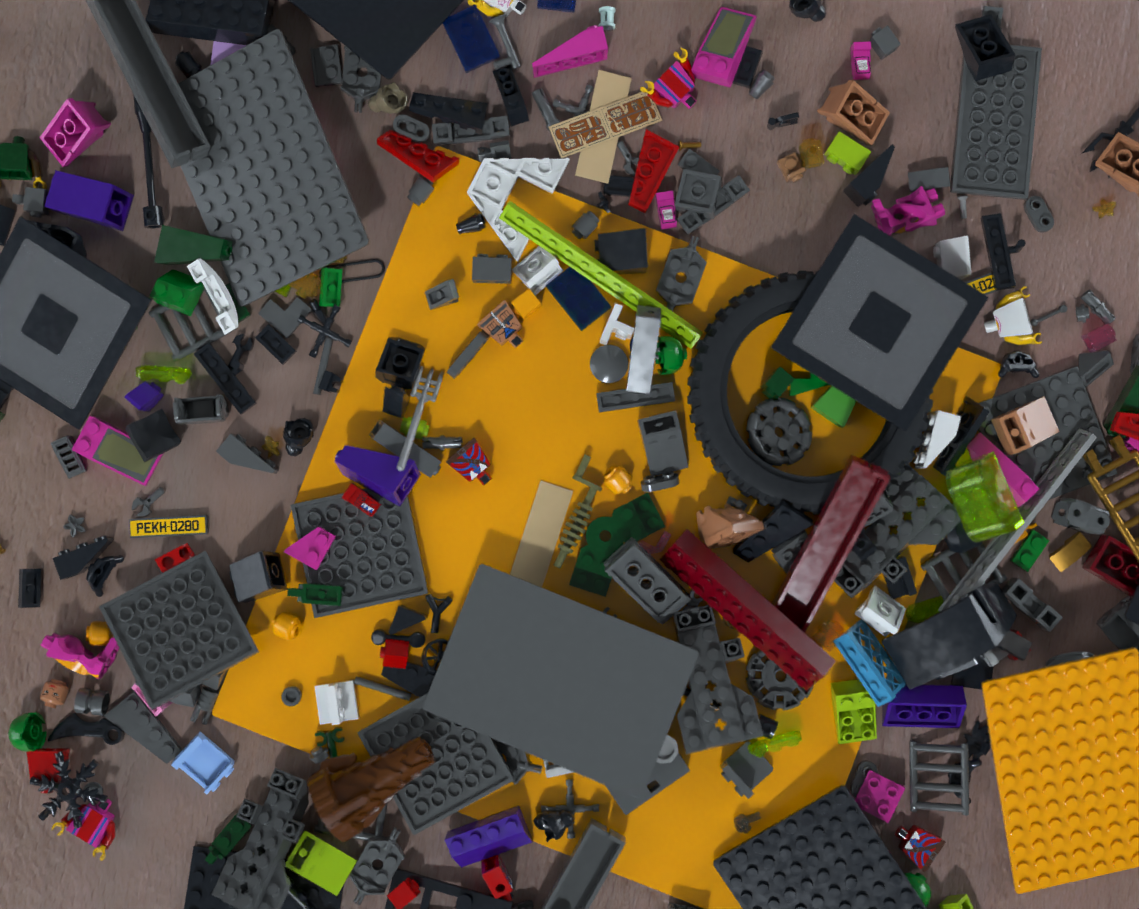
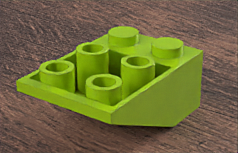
M856 679L831 683V697L838 744L877 739L875 702L861 681Z
M305 830L285 864L287 868L338 896L357 860Z

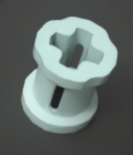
M603 6L599 8V13H601L599 27L603 26V30L615 29V7Z

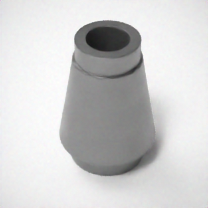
M762 70L760 73L758 72L749 94L758 100L774 84V76L765 70Z

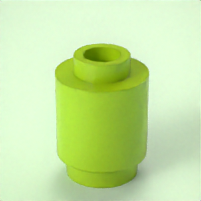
M413 417L403 418L400 432L404 433L405 436L408 434ZM420 419L414 438L423 439L424 436H428L430 426L427 425V421Z

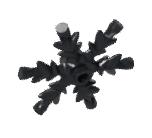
M63 751L55 753L58 764L53 763V766L59 771L55 774L61 776V781L55 783L53 778L50 781L45 775H42V779L31 777L29 784L40 786L39 792L47 789L48 793L53 790L57 792L56 798H49L52 802L42 804L46 809L38 815L39 819L44 821L50 813L55 817L57 807L61 810V802L66 801L69 804L66 811L70 810L67 820L70 821L73 818L74 828L77 829L82 827L79 816L84 817V814L78 809L82 806L76 803V799L82 797L84 802L88 799L92 805H95V800L106 803L108 796L97 794L99 788L90 791L89 787L84 790L80 788L81 782H88L85 778L95 776V773L91 772L99 765L95 759L87 767L82 763L80 773L76 770V778L72 779L68 776L71 769H68L70 760L64 761Z

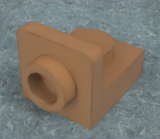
M795 152L777 161L786 182L792 180L794 183L803 178L806 169L805 167L802 168Z

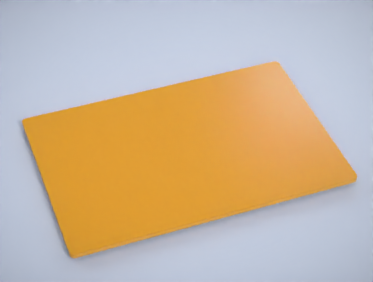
M1129 648L984 681L982 683L983 698L1016 893H1026L1139 867L1138 650L1136 648Z

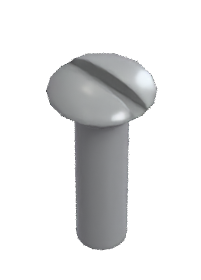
M958 196L961 219L967 218L966 199L968 196Z

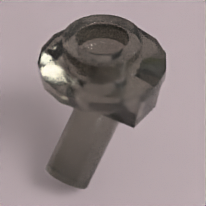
M759 812L747 816L740 814L734 818V826L737 831L748 833L751 829L750 823L760 820L761 815Z

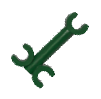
M340 726L336 727L333 731L324 732L320 730L315 733V736H323L324 738L323 741L317 742V746H324L327 742L330 758L338 756L335 742L340 743L344 741V737L339 738L336 736L337 732L343 730Z

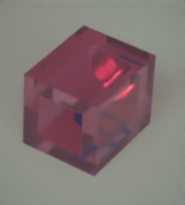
M1108 323L1081 336L1090 353L1117 341L1115 331Z

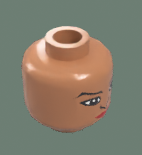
M51 679V681L44 683L40 699L45 701L44 706L56 709L57 705L65 704L69 688L65 682Z

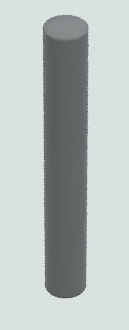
M325 338L313 394L321 395L322 389L318 387L327 368L333 339Z
M356 676L354 684L409 701L412 693Z

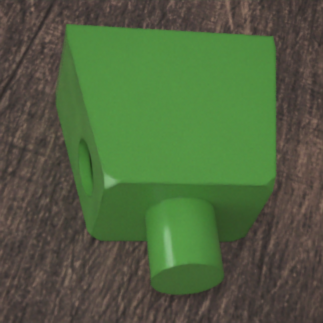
M830 386L810 408L839 428H843L856 401Z

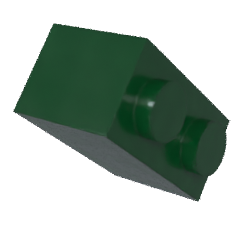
M778 367L760 388L763 389L762 393L768 399L773 398L775 400L784 393L795 379L782 367Z

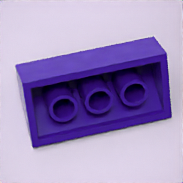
M905 685L895 695L896 697L893 700L882 705V726L960 728L967 706L963 686L920 685L909 689Z
M516 806L448 831L445 842L451 857L462 868L532 843L533 839L520 807Z

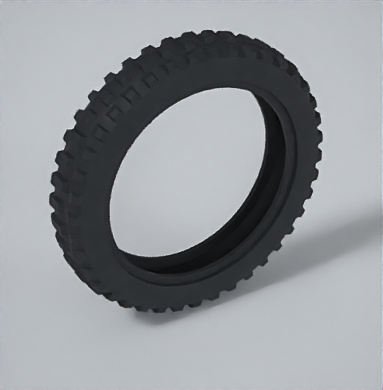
M805 270L798 271L797 275L795 273L788 274V272L778 275V278L773 277L761 280V285L758 284L754 287L750 285L743 290L744 294L742 293L738 297L734 296L728 301L729 306L725 309L721 308L715 314L717 319L705 328L706 336L703 340L698 341L696 346L698 353L691 360L690 366L693 367V372L688 377L687 385L691 386L689 396H687V401L692 407L691 415H689L690 422L695 423V437L697 441L701 440L704 449L702 452L706 458H711L715 471L723 473V476L726 478L725 482L730 486L736 485L742 495L745 497L751 495L760 505L766 506L769 504V506L776 507L783 500L802 513L806 511L812 512L813 515H819L843 469L824 476L806 477L783 472L765 463L741 439L731 419L727 400L728 374L738 348L748 334L760 324L778 315L794 311L817 272L814 274L813 271ZM929 395L907 431H903L886 420L876 442L861 457V459L868 462L869 467L871 464L887 470L890 480L901 476L905 472L904 465L909 464L914 459L915 448H918L925 438L922 432L928 428L929 418H927V413L931 412L933 400L929 399ZM890 480L887 483L885 489L891 485Z

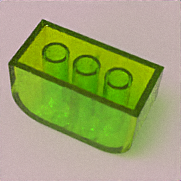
M994 451L961 462L947 471L946 484L963 527L972 541L978 543L1011 533L1024 524Z

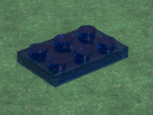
M476 5L449 16L444 21L443 26L466 73L500 58V54Z
M571 267L546 285V288L581 332L612 308L594 284Z

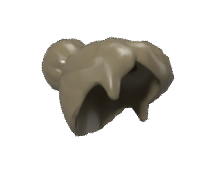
M395 82L380 87L376 95H373L368 101V106L374 112L383 111L385 113L398 114L404 110L409 100L405 92L399 89Z

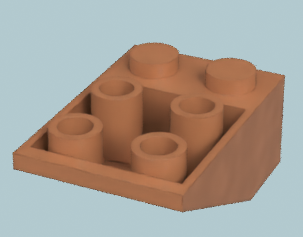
M1045 396L991 419L1006 455L1019 453L1060 432Z

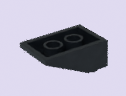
M992 14L955 24L967 67L975 81L1012 70L1015 53Z
M893 144L843 190L858 208L862 204L866 206L878 195L876 191L881 186L895 149Z

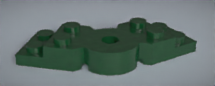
M648 492L614 509L611 517H599L589 524L586 531L588 545L580 549L569 585L606 597L612 577L605 571L603 562L631 537L639 541L665 527ZM603 530H607L611 534L608 541L600 539V533Z

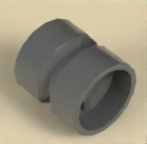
M79 688L75 697V712L88 714L91 711L92 715L104 716L109 706V692L105 690L93 692L89 688Z

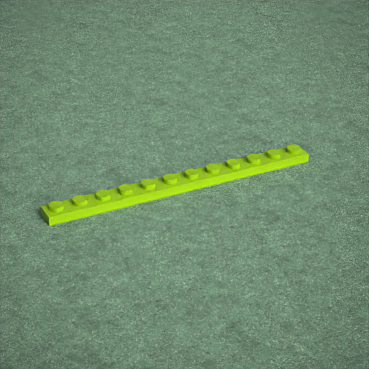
M508 202L499 219L634 311L637 312V305L661 308L660 328L674 338H677L690 349L702 336L703 332L513 202Z

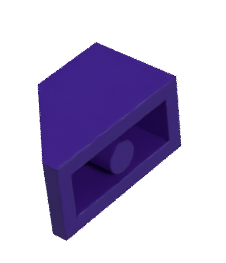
M144 381L127 393L124 398L138 410L150 412L164 394L160 391L162 388L155 382Z

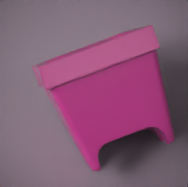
M73 98L66 99L40 136L42 142L62 167L69 166L73 160L104 135L105 129L110 127L111 122L106 121L95 109L96 103L75 101Z

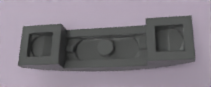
M508 116L491 117L489 120H485L482 135L477 134L476 130L471 128L467 130L459 128V124L456 123L432 124L434 144L472 143L510 135Z
M740 175L721 188V192L718 191L715 203V217L750 191ZM687 211L677 218V221L687 235L711 220L710 218H705L703 213Z

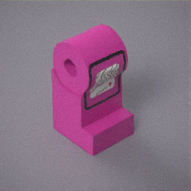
M853 42L850 47L853 80L870 79L871 42Z
M673 191L656 193L655 201L661 229L677 227Z

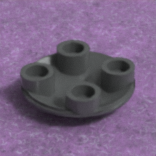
M604 345L596 349L592 354L590 369L599 381L614 383L622 379L626 374L628 359L624 351L619 347Z

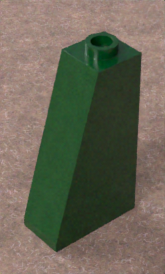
M162 225L154 263L164 265L190 264L199 258L205 262L229 261L233 242Z
M1138 365L1133 370L1103 424L1107 434L1111 437L1118 435L1124 439L1127 437L1110 430L1116 412L1139 414Z

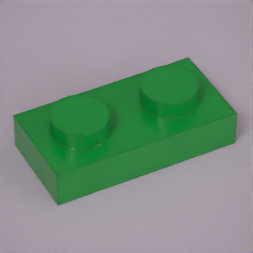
M322 268L319 306L333 307L335 304L340 307L343 269Z
M1031 530L1010 561L1025 572H1029L1049 540L1035 530Z

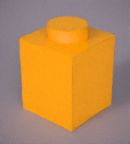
M530 289L511 302L513 306L512 312L517 318L521 316L523 320L541 307L540 301Z

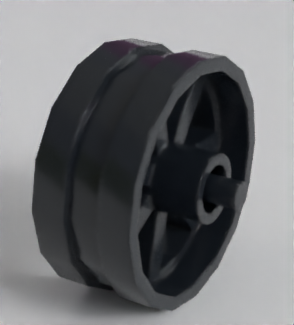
M436 639L424 647L421 660L424 668L429 673L436 675L437 671L435 668L441 662L444 651H442L443 644L448 645L449 640ZM439 643L438 652L431 645ZM428 649L434 654L433 656L427 657ZM427 660H434L435 663L432 667L429 666Z

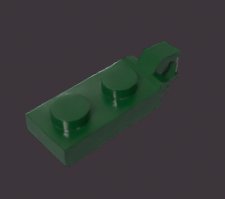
M303 583L299 584L298 588H288L287 596L298 597V602L306 604L341 606L343 586Z
M236 814L211 843V846L208 848L211 852L205 858V861L211 865L218 857L221 860L226 857L252 827L249 822L237 818Z

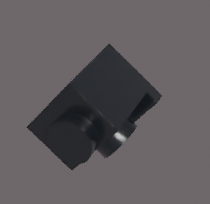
M863 530L852 547V550L862 562L878 550ZM864 541V547L859 548L857 542Z

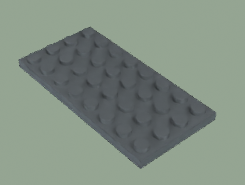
M1010 45L1015 53L1012 70L975 81L971 75L963 55L951 193L1020 200L1028 199L1042 48Z

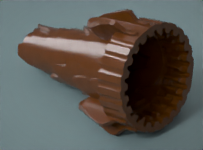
M417 737L395 750L390 748L382 754L373 755L362 762H356L357 755L355 753L322 761L320 769L308 779V788L314 806L329 831L338 840L346 842L363 832L364 828L370 826L387 802L407 783L422 774V770L436 763L429 743L424 739L422 740L421 737Z

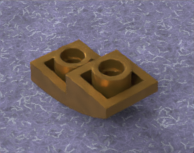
M1079 531L1065 540L1063 546L1048 556L1058 570L1062 572L1081 558L1092 545Z

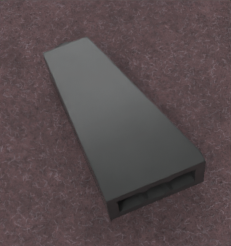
M379 419L369 436L400 457L406 437ZM413 442L408 459L414 460L418 470L428 477L435 476L441 468V461Z

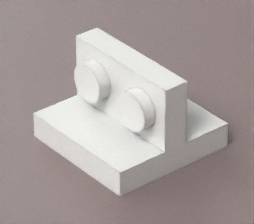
M538 246L516 265L512 271L536 295L562 273L563 269L551 253Z
M615 303L600 338V344L607 345L612 332L615 333V337L624 341L626 338H631L634 328L617 321L623 306Z
M874 586L870 590L868 598L856 609L855 615L886 637L890 632L894 635L899 630L906 608L880 588Z
M354 680L314 686L320 725L328 723L338 725L343 721L359 719Z

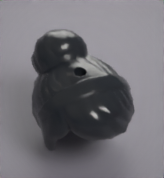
M790 0L789 8L796 17L811 18L814 22L822 21L826 17L827 13L825 7L821 5V0Z
M306 418L285 422L283 439L286 442L285 448L288 455L296 457L302 453L303 447L314 437L313 424L311 420Z
M545 810L538 813L533 822L538 829L545 830L546 841L548 842L552 838H555V840L561 838L565 829L569 828L574 822V816L567 810H562L560 813Z

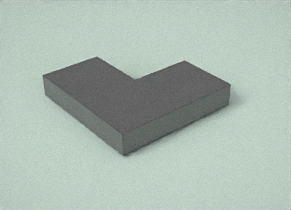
M298 297L285 311L270 299L258 314L288 339L301 324L297 322L300 315L306 318L312 312V309Z

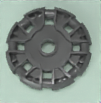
M780 397L776 400L772 398L766 399L755 406V411L750 413L748 417L746 431L749 434V445L756 455H760L766 463L775 466L794 464L803 458L804 452L810 448L812 442V432H810L809 427L811 425L810 419L802 408L799 409L796 403L789 399ZM777 407L778 412L774 413L773 408ZM790 411L794 414L793 418L788 415ZM776 427L782 430L783 434L781 437L775 434ZM799 427H802L803 433H799ZM761 430V437H757L756 431ZM795 443L799 446L798 449L793 447ZM765 446L770 449L768 452L764 449ZM780 451H784V456L780 455Z
M761 650L756 654L753 653L746 667V670H748L746 684L750 694L758 699L757 702L772 710H776V708L789 710L799 706L805 697L808 698L814 685L806 691L788 674H786L783 681L776 680V673L782 669L770 659L766 660L764 664L761 659L766 654ZM755 671H761V678H755ZM763 687L768 690L766 694L760 691ZM797 688L800 692L794 697L791 692ZM776 696H783V700L776 701Z

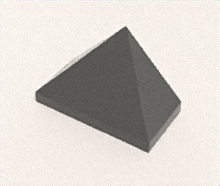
M1100 351L1079 354L1078 376L1083 381L1085 388L1114 365L1110 352Z

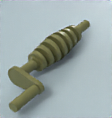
M585 454L572 478L589 486L590 489L584 501L577 504L581 507L580 510L575 508L573 511L577 513V516L570 515L569 517L574 523L566 522L565 524L571 529L570 531L563 529V533L567 534V538L561 536L560 540L564 541V544L558 545L560 552L554 563V566L561 568L567 554H572L574 551L570 549L571 545L575 547L578 545L573 542L574 539L581 540L582 537L577 535V532L585 533L586 530L580 528L582 524L587 527L588 523L583 521L584 517L590 519L591 515L587 514V511L592 512V500L597 490L600 492L602 490L600 486L582 478L591 459L590 456Z

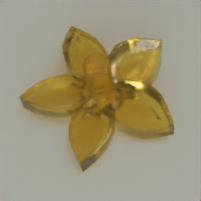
M1102 199L1100 202L1101 206L1092 208L1093 211L1099 212V219L1105 215L1114 216L1113 209L1116 207V202L1107 203Z
M266 436L265 444L261 447L264 450H268V458L272 457L273 454L276 456L280 455L276 448L279 446V441H274L270 436Z

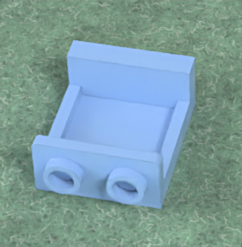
M199 731L173 759L171 766L176 770L181 768L205 789V794H208L210 791L214 792L220 786V780L224 776L227 778L233 772L235 760Z

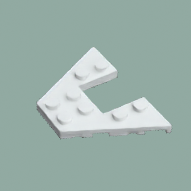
M570 158L483 159L467 194L517 262L529 238L499 219L503 212L502 208L518 177L553 194Z

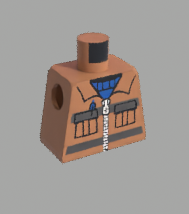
M505 300L477 324L481 330L502 346L509 341L514 348H517L523 342V339L517 334L522 329V326Z

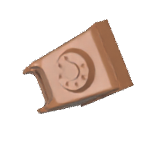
M848 80L845 84L830 87L829 91L831 92L827 100L817 112L826 116V120L863 141L866 145H873L890 112L879 102H876L854 80Z
M1118 132L1098 158L1095 166L1116 180L1127 191L1135 192L1139 197V143Z
M725 504L724 508L718 509L707 506L704 508V513L702 510L696 513L699 540L709 549L729 547L764 529L763 522H760L758 518L746 514L742 509L732 508L730 504Z

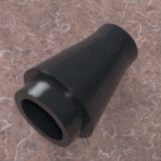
M474 213L463 221L456 223L459 234L480 232L486 228L481 213Z

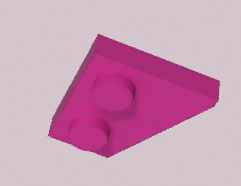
M317 527L285 549L284 552L311 568L318 570L336 535L321 527Z

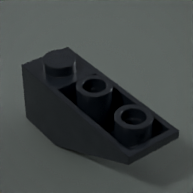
M511 66L492 71L511 127L529 121L526 105Z
M391 385V388L385 387L383 412L403 419L410 400V396L406 394L407 391Z
M101 536L94 539L95 543L88 545L85 542L77 545L76 550L70 551L66 549L58 552L59 556L52 559L60 580L84 573L89 565L95 562L114 539Z

